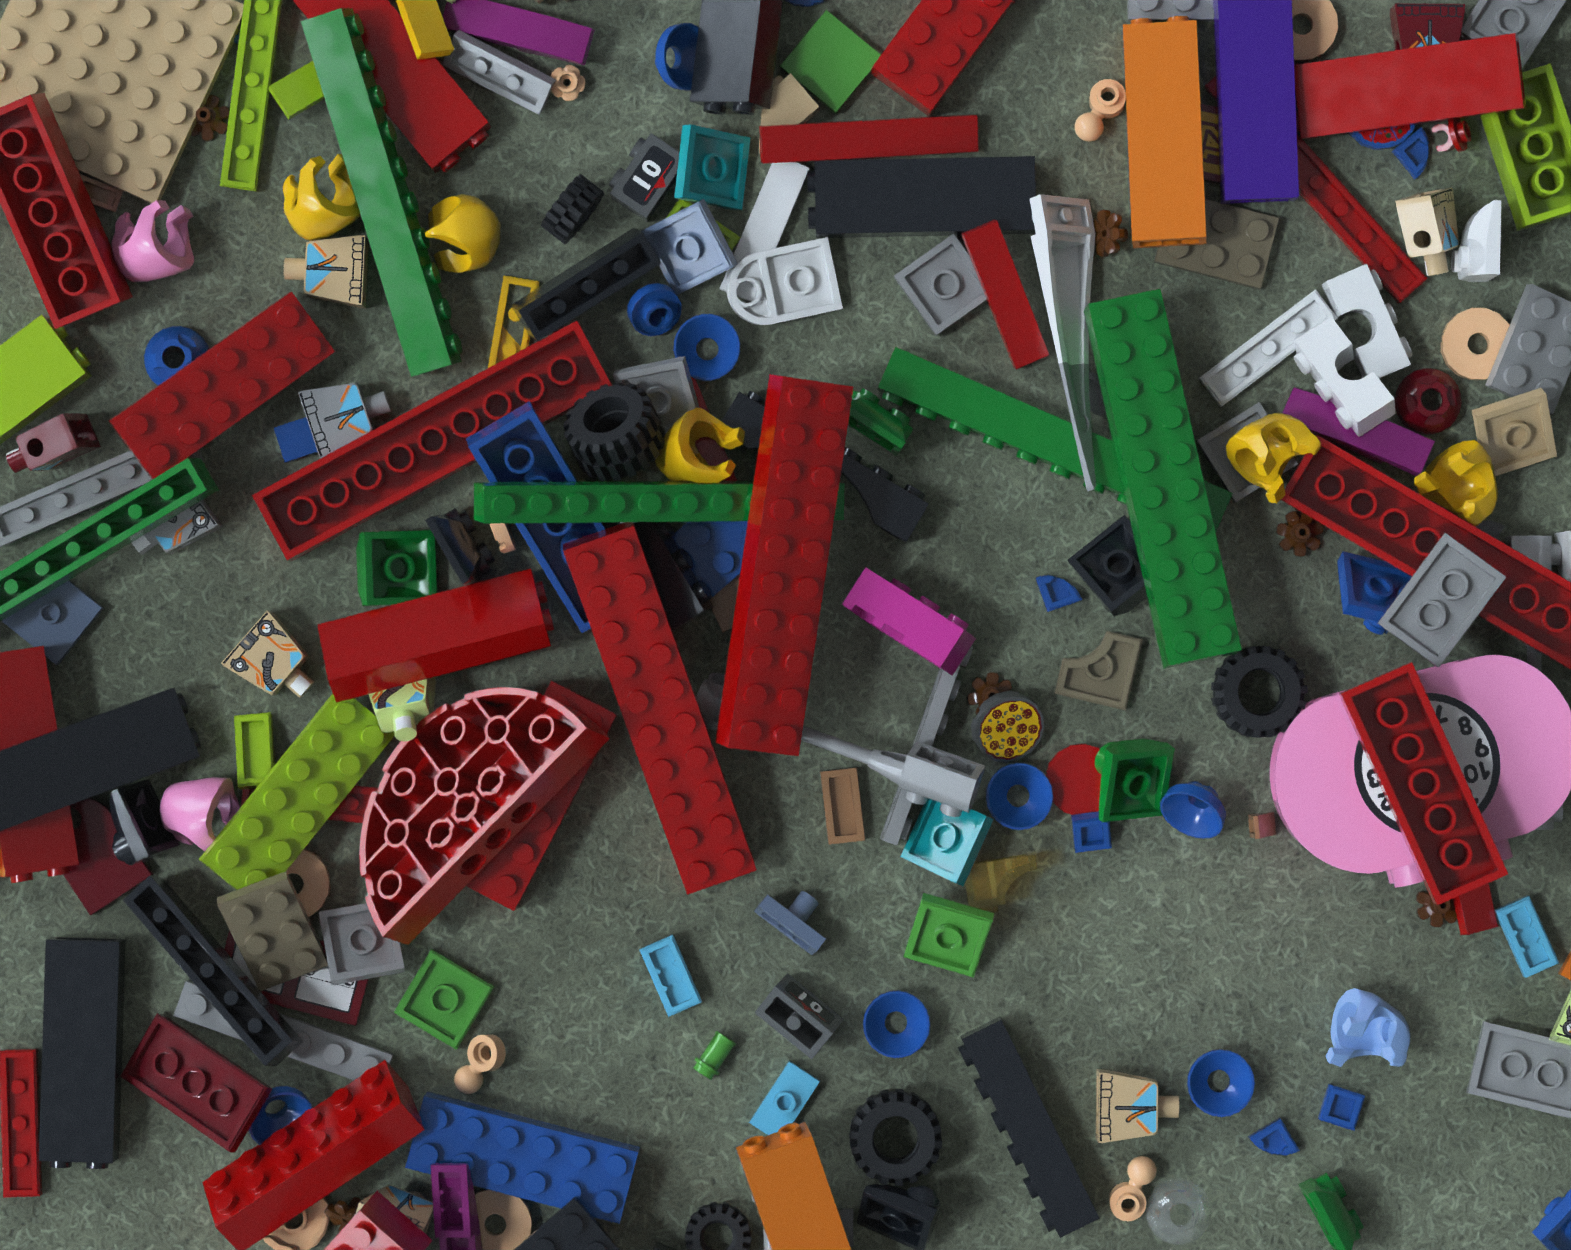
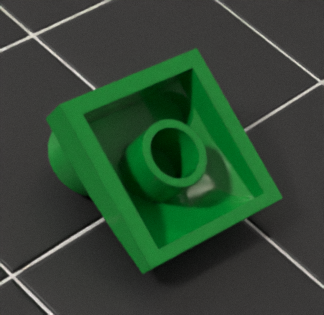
M864 388L860 392L853 390L848 426L897 456L913 431V428L908 425L911 419L895 408H892L889 412L878 405L880 399Z
M431 530L360 532L356 547L357 587L362 606L393 605L437 593L435 537Z
M1146 738L1113 741L1102 746L1095 757V768L1101 774L1099 820L1101 822L1163 816L1160 810V802L1169 787L1175 748L1166 742Z
M1325 1173L1315 1179L1309 1178L1298 1184L1332 1249L1352 1250L1354 1242L1361 1239L1359 1231L1364 1226L1354 1208L1348 1211L1341 1198L1347 1196L1337 1176L1330 1179L1328 1174Z

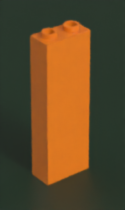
M1187 16L1169 17L1167 22L1152 23V19L1149 18L1133 19L1130 21V24H1123L1133 248L1204 245L1207 242L1197 20H1189Z
M806 1122L786 1124L776 1133L765 1137H751L743 1145L736 1147L771 1250H851L812 1134Z

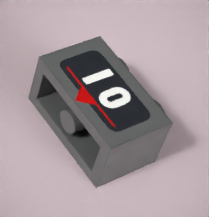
M650 133L646 140L641 137L636 142L629 154L633 160L626 170L619 168L609 183V186L613 188L610 192L611 198L646 222L650 220L675 183L679 161V151Z
M788 973L755 1011V1014L810 1059H813L844 1021L840 1015Z

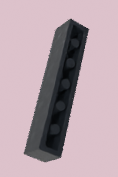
M150 875L123 899L265 1066H277L303 1042L162 877Z
M997 1017L961 1035L960 1037L964 1044L959 1046L958 1049L966 1066L969 1067L974 1064L980 1075L974 1082L983 1100L991 1098L996 1111L990 1114L999 1132L1007 1130L1013 1142L1007 1146V1149L1015 1165L1018 1166L1023 1163L1029 1174L1023 1181L1032 1199L1040 1197L1045 1209L1039 1213L1048 1231L1056 1229L1061 1238L1100 1219L1001 1018Z

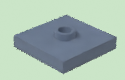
M704 199L642 230L661 262L659 267L670 288L677 295L738 264Z
M69 580L2 620V622L33 647L44 646L45 656L54 664L59 665L104 607Z

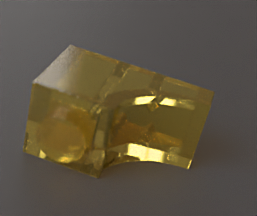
M1029 853L974 862L964 884L967 905L992 913L999 912L998 905L1006 904L1005 895L1010 885L1024 873L1038 869L1036 855Z

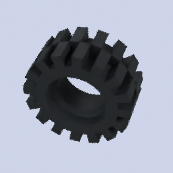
M582 174L576 176L569 183L566 190L559 195L560 197L553 203L552 208L547 212L541 224V227L563 244H567L577 231L579 232L604 196V191Z
M711 1202L710 1205L700 1207L690 1217L685 1232L687 1250H713L704 1241V1232L713 1223H723L732 1231V1242L723 1250H749L751 1228L746 1216L736 1206L732 1207L729 1203L725 1202L723 1204Z

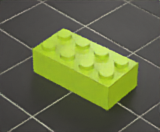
M1551 63L1522 72L1526 109L1480 115L1517 231L1571 214V124Z

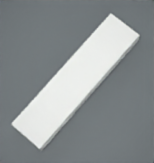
M797 162L771 164L734 252L737 262L749 254L777 248L807 177L809 167ZM732 268L727 270L719 288L721 291L726 292L727 280ZM741 282L736 289V294L738 298L751 302L755 298L756 290L751 283Z
M1315 289L1198 379L1217 404L1222 407L1296 350V339L1330 317L1335 321L1337 316Z

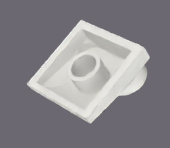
M1493 200L1475 212L1467 221L1462 232L1459 250H1453L1451 258L1452 272L1458 273L1459 280L1488 282L1500 275L1501 200Z

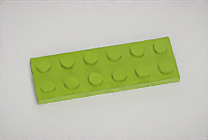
M332 693L199 860L236 890L287 871L395 736L394 731L382 732L377 717L355 698L336 703Z

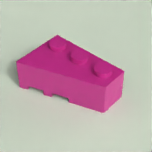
M865 567L842 605L871 626L953 676L976 640L975 637L966 631L969 624L952 613L949 614L948 618H945L937 613L940 606L924 596L917 600L909 595L912 589L893 578L889 582Z

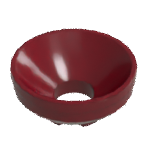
M1433 368L1419 369L1407 375L1400 382L1394 398L1395 410L1401 422L1408 429L1424 435L1436 434L1449 428L1457 419L1462 404L1460 389L1455 380L1447 373ZM1427 389L1437 390L1442 397V404L1435 411L1427 410L1422 405L1421 396Z

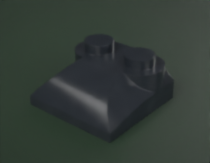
M454 508L444 515L431 516L425 520L463 585L473 584L492 571L489 564L494 562L495 559L484 542L480 545L477 544L471 532L476 530V527L466 511L459 514L458 510Z
M1125 515L1067 560L1102 602L1103 607L1114 617L1131 611L1147 598L1131 522Z
M149 779L115 789L110 795V811L117 831L113 837L112 849L117 859L122 862L124 861L128 865L146 861L180 845L174 835L163 827L159 810L160 801Z
M884 1184L867 1185L863 1191L857 1224L912 1249L925 1250L936 1225L941 1203L937 1198V1194L926 1186L911 1187L908 1190Z

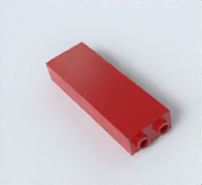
M293 0L307 19L340 8H353L354 14L357 13L364 27V34L361 35L364 47L371 52L375 63V70L372 71L376 85H380L386 98V105L383 106L384 111L434 173H437L440 169L443 172L449 171L461 160L459 154L468 146L475 149L489 137L487 131L491 128V125L435 57L417 60L403 19L388 0Z
M1516 33L1294 65L1295 95L1298 108L1296 110L1297 132L1301 134V139L1526 109L1519 37Z
M530 568L317 624L327 678L336 703L551 646L548 631L554 630V625L549 608L542 610L541 604L548 602L543 582L535 583Z
M44 646L0 652V750L57 729ZM70 805L0 831V877H10L11 883L33 880V872L47 870L48 877L70 873L69 866L79 865Z

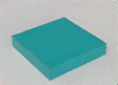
M692 124L683 125L674 198L695 203L704 199L706 204L729 210H742L751 137Z
M928 798L922 807L900 857L958 885L964 886L994 819L973 809L969 813L962 811L959 817H950L940 811V802Z

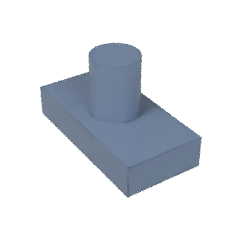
M804 891L799 893L788 910L768 894L754 910L756 914L810 955L817 952L826 940V938L805 923L819 903L814 897Z

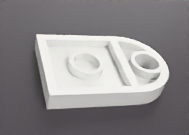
M828 237L749 254L737 262L738 264L732 268L728 276L726 286L728 301L734 312L751 324L770 325L843 309ZM741 282H749L755 287V298L749 303H744L737 297L736 289Z

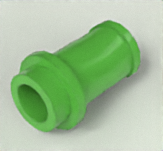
M716 1031L715 1036L701 1057L694 1059L697 1063L693 1068L710 1080H712L714 1075L719 1076L720 1072L718 1069L736 1043L719 1031Z

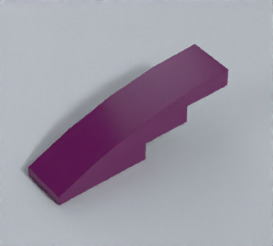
M456 0L453 4L447 1L443 13V20L449 32L456 33L460 30L485 42L513 47L521 52L581 65L586 64L595 32L594 29L488 0Z
M1295 387L1292 389L1282 413L1302 421L1315 436L1318 435L1344 451L1349 449L1379 464L1386 462L1414 476L1421 474L1435 441L1387 420L1358 437L1351 427L1345 429L1335 414L1337 408L1331 400L1325 402L1320 395Z
M432 1163L431 1181L435 1238H439L440 1250H482L480 1224L469 1164Z

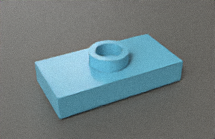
M1526 895L1495 909L1496 917L1523 977L1527 978L1559 963L1530 896Z
M673 934L639 949L668 1017L702 1002Z
M789 1060L749 1123L767 1135L778 1132L786 1124L793 1123L820 1080Z

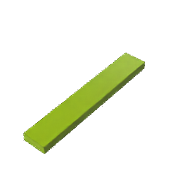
M244 0L220 187L257 192L270 91L268 89L272 84L283 0Z

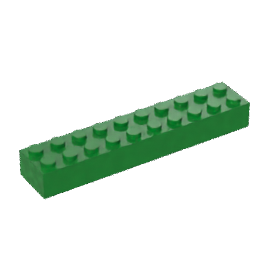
M1161 289L1089 303L1083 312L1163 669L1236 654L1242 648Z

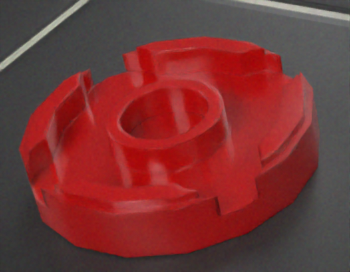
M1087 744L1069 745L1058 751L1048 763L1045 776L1052 787V803L1064 813L1074 815L1099 811L1101 774L1095 768V757L1100 748Z

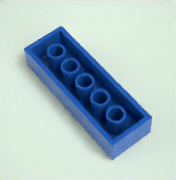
M530 401L466 438L470 451L489 482H578ZM602 522L515 523L581 633L589 630L591 627L566 561L563 544L605 530L604 524Z
M427 1092L424 1095L419 1116L425 1130L413 1137L405 1168L431 1174L432 1163H468L473 1186L557 1208H562L575 1196L593 1217L620 1224L640 1149L639 1146L432 1092Z

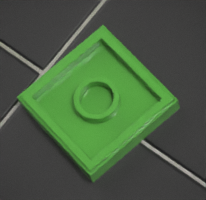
M826 10L783 61L780 68L788 75L791 73L802 87L837 114L871 73L872 66L881 54Z
M923 893L903 957L974 978L993 922L994 913Z
M431 949L394 1013L457 1050L495 986L436 950Z

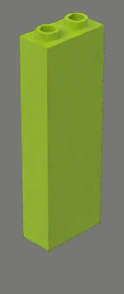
M42 314L0 345V445L92 376L87 370L91 363L78 347L72 350L64 339L69 335L64 326L55 329L52 321Z

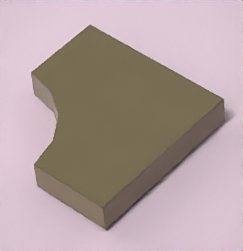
M1106 631L1101 644L1090 654L1077 659L1062 658L1054 694L1126 711L1143 639Z

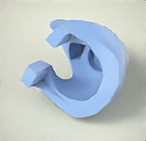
M1356 988L1348 990L1338 1000L1333 1013L1331 1040L1334 1048H1329L1326 1059L1329 1064L1341 1067L1348 1059L1357 1056L1376 1055L1388 1060L1391 1066H1403L1407 1059V1051L1410 1044L1408 1023L1400 1011L1376 994Z

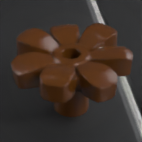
M210 95L205 105L196 111L197 122L191 133L193 137L201 132L202 139L209 142L214 140V131L222 135L227 132L228 125L222 120L229 118L230 110L226 106L219 107L221 101L217 96Z
M1100 210L1097 213V219H1093L1096 234L1094 247H1096L1097 255L1107 257L1109 254H1116L1120 250L1118 242H1125L1127 240V229L1119 227L1122 222L1120 214H1111L1110 210Z
M1295 511L1288 512L1285 515L1287 524L1280 523L1277 525L1276 534L1285 537L1279 542L1280 548L1283 551H1288L1293 547V554L1296 557L1305 556L1306 547L1315 551L1321 544L1315 536L1323 532L1322 524H1312L1313 519L1303 513L1299 518Z
M990 672L986 676V682L979 677L972 681V687L976 692L968 694L967 699L971 705L978 704L976 715L980 711L978 708L989 698L991 692L995 695L996 693L1012 689L1009 680H1003L999 683L998 674Z
M1422 891L1417 893L1416 902L1423 904L1416 911L1417 916L1421 920L1430 917V925L1432 927H1441L1443 919L1451 924L1457 920L1456 912L1453 910L1455 909L1453 899L1442 903L1440 906L1433 903L1429 893Z
M353 1197L348 1205L346 1202L338 1200L335 1205L330 1203L325 1209V1214L329 1216V1220L336 1226L340 1225L339 1232L356 1214L358 1204L361 1201L360 1198Z

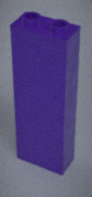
M1213 0L1221 204L1295 201L1299 198L1292 0Z

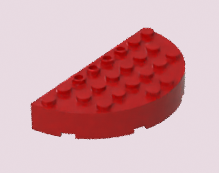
M497 687L465 694L464 699L451 705L446 703L438 707L416 725V737L410 741H401L382 768L385 774L377 792L372 790L361 829L359 849L360 875L366 881L368 896L365 899L368 909L383 937L409 945L610 739L595 722L574 708L538 692L522 688Z

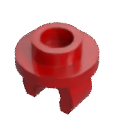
M1460 118L1449 119L1448 124H1437L1431 128L1432 133L1445 131L1448 135V140L1445 144L1436 146L1437 151L1448 152L1454 148L1458 152L1465 151L1467 149V142L1471 141L1470 127L1466 120L1461 121Z

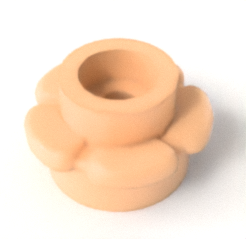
M566 65L565 68L558 67L550 76L556 79L551 91L552 94L557 98H563L565 101L577 99L579 93L585 89V78L580 75V70L573 65ZM567 79L571 81L569 86L564 85V81Z

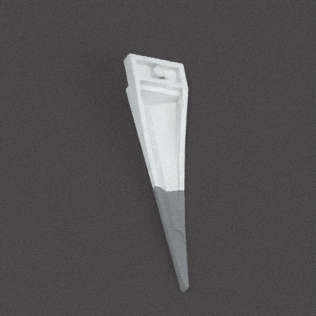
M1040 194L1030 198L1032 220L1036 234L1031 236L1085 486L1088 492L1095 489L1096 478L1090 417L1089 334L1083 311L1090 303L1096 234L1089 199Z

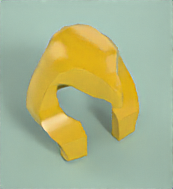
M337 154L328 166L329 177L335 184L336 189L332 201L325 198L319 191L315 180V175L326 163L321 156L311 158L300 170L299 184L295 181L294 175H289L284 181V213L294 231L306 240L316 241L328 238L361 216L342 154Z
M461 194L447 197L432 207L428 214L429 230L425 232V237L443 240L468 253L460 255L449 249L439 251L434 255L438 270L463 273L485 267L492 261L500 243L501 225L496 214L485 202L475 196Z
M702 408L692 409L682 415L665 433L663 438L665 444L663 449L658 450L660 455L655 460L656 465L671 481L719 483L731 476L736 464L730 459L717 466L708 465L698 452L695 441L700 437H710L720 447L731 450L743 445L745 431L741 427H729Z
M1273 413L1241 428L1226 444L1227 458L1234 469L1248 482L1265 489L1268 501L1277 504L1285 496L1284 481L1281 477L1287 463L1296 455L1307 453L1315 455L1319 451L1321 443L1299 419L1284 413Z
M1476 440L1462 441L1450 446L1439 454L1427 466L1424 472L1414 478V484L1417 486L1420 495L1445 507L1454 515L1473 526H1478L1495 509L1498 489L1492 460L1484 447Z

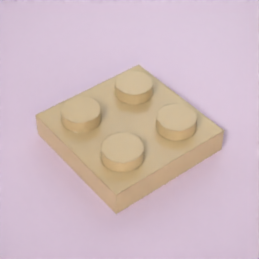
M1542 388L1472 410L1477 442L1484 447L1491 457L1495 476L1557 457L1547 394Z

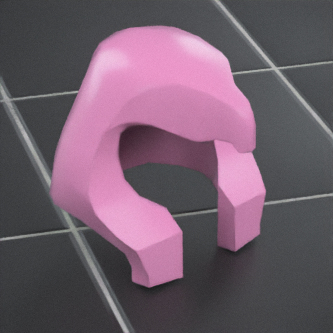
M156 200L143 208L136 226L130 220V213L125 212L115 223V234L111 242L113 257L119 271L132 282H148L173 276L190 269L194 263L187 224L189 219L193 217L190 209L180 205L167 214L166 228L168 239L164 246L156 235L155 218L169 209L166 201Z
M211 777L171 784L163 793L159 810L165 830L172 833L178 841L188 845L195 843L203 851H206L215 840L212 832L215 808L218 807L221 819L227 825L240 809V805L230 778Z

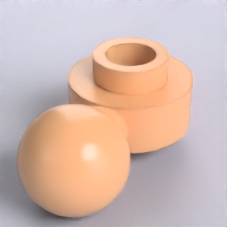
M1104 79L1092 87L1089 97L1091 112L1080 115L1075 122V132L1081 140L1086 142L1097 140L1104 130L1102 120L1104 118H1114L1124 110L1126 92L1119 82L1112 79ZM1105 92H1111L1115 97L1111 101H1105L1101 95Z
M493 1034L478 1035L471 1040L467 1050L470 1065L460 1067L455 1073L454 1083L456 1088L464 1094L476 1093L483 1084L482 1072L495 1071L502 1066L506 1050L504 1043L498 1036Z
M1146 1156L1133 1158L1127 1168L1130 1178L1129 1182L1119 1183L1110 1192V1209L1113 1215L1122 1221H1134L1145 1212L1146 1197L1142 1187L1151 1183L1157 1173L1155 1163ZM1129 1198L1134 1200L1135 1204L1132 1208L1126 1209L1121 1206L1123 1200Z

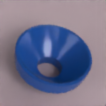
M680 23L670 26L662 33L656 47L655 65L660 76L667 85L678 90L688 91L691 90L699 29L698 26L692 23ZM669 47L675 53V63L672 68L666 62V52Z
M701 314L688 319L680 326L674 339L673 351L675 358L686 357L692 378L701 381H712L727 375L734 368L740 354V341L734 327L727 320L713 314ZM706 338L714 340L718 345V354L711 360L701 359L696 352L697 344Z
M172 326L162 329L150 339L146 346L144 364L147 374L158 386L207 351L209 346L199 333L190 328ZM171 347H179L185 354L184 362L178 368H169L164 362V354Z
M1014 763L1002 767L992 776L986 789V803L990 814L997 822L1010 829L1024 830L1038 825L1048 815L1052 806L1053 792L1048 778L1042 771L1029 764ZM1014 785H1022L1029 792L1027 803L1021 807L1012 806L1007 800V792Z
M1198 781L1171 786L1160 802V810L1165 820L1172 827L1188 836L1202 839L1212 838L1221 832L1225 824L1226 811L1217 792L1212 787L1202 785Z
M888 991L876 997L868 1005L864 1014L863 1030L868 1043L878 1053L886 1057L903 1058L912 1055L923 1046L929 1035L930 1019L927 1009L917 997L904 991ZM891 1012H901L907 1019L906 1028L900 1033H892L885 1027L886 1016Z
M1217 1049L1202 1054L1192 1064L1188 1073L1187 1087L1191 1100L1204 1113L1212 1116L1225 1117L1238 1113L1248 1104L1254 1092L1255 1082L1251 1067L1244 1058L1230 1050ZM1215 1070L1225 1071L1229 1077L1228 1086L1220 1092L1211 1090L1207 1082L1210 1073Z
M289 1086L274 1087L248 1131L252 1139L261 1145L275 1131L284 1128L299 1118L305 1111L311 1109L312 1105L303 1092ZM274 1100L285 1102L283 1109L277 1113L270 1114L265 1111L266 1106Z

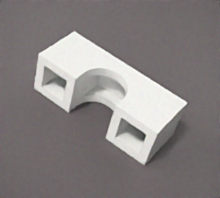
M1365 264L1322 284L1330 306L1337 318L1347 313L1356 312L1364 315L1371 324L1372 332L1369 341L1365 345L1353 350L1354 360L1362 378L1374 371L1380 379L1411 365L1409 357H1412L1411 348L1404 336L1400 338L1394 326L1398 322L1396 314L1390 303L1384 304L1379 292L1383 289L1379 275L1374 269L1370 271L1368 265Z
M1332 317L1295 340L1296 355L1294 360L1303 374L1310 373L1316 381L1314 386L1318 394L1325 402L1331 400L1337 408L1335 414L1345 429L1351 427L1356 435L1360 437L1396 414L1394 397L1374 371L1359 380H1347L1338 374V371L1345 364L1354 359L1353 345Z

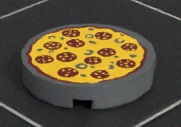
M1015 691L996 693L981 704L978 708L980 711L976 719L973 717L971 730L974 742L983 755L998 762L1007 763L1020 760L1031 753L1041 741L1045 729L1044 716L1035 701Z

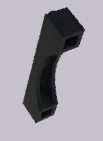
M750 390L747 395L741 392L737 394L722 422L731 428L741 427L745 431L744 443L740 446L747 450L759 449L766 399ZM845 447L841 474L860 494L869 510L874 525L906 543L929 505L923 501L926 494L909 484H906L904 489L891 482L894 475L877 465L874 466L873 470L867 468L860 463L863 458L862 456Z

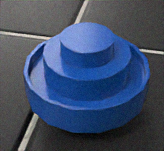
M660 283L648 284L638 289L631 297L627 305V316L634 329L642 335H662L671 330L678 322L682 304L675 291L669 286Z

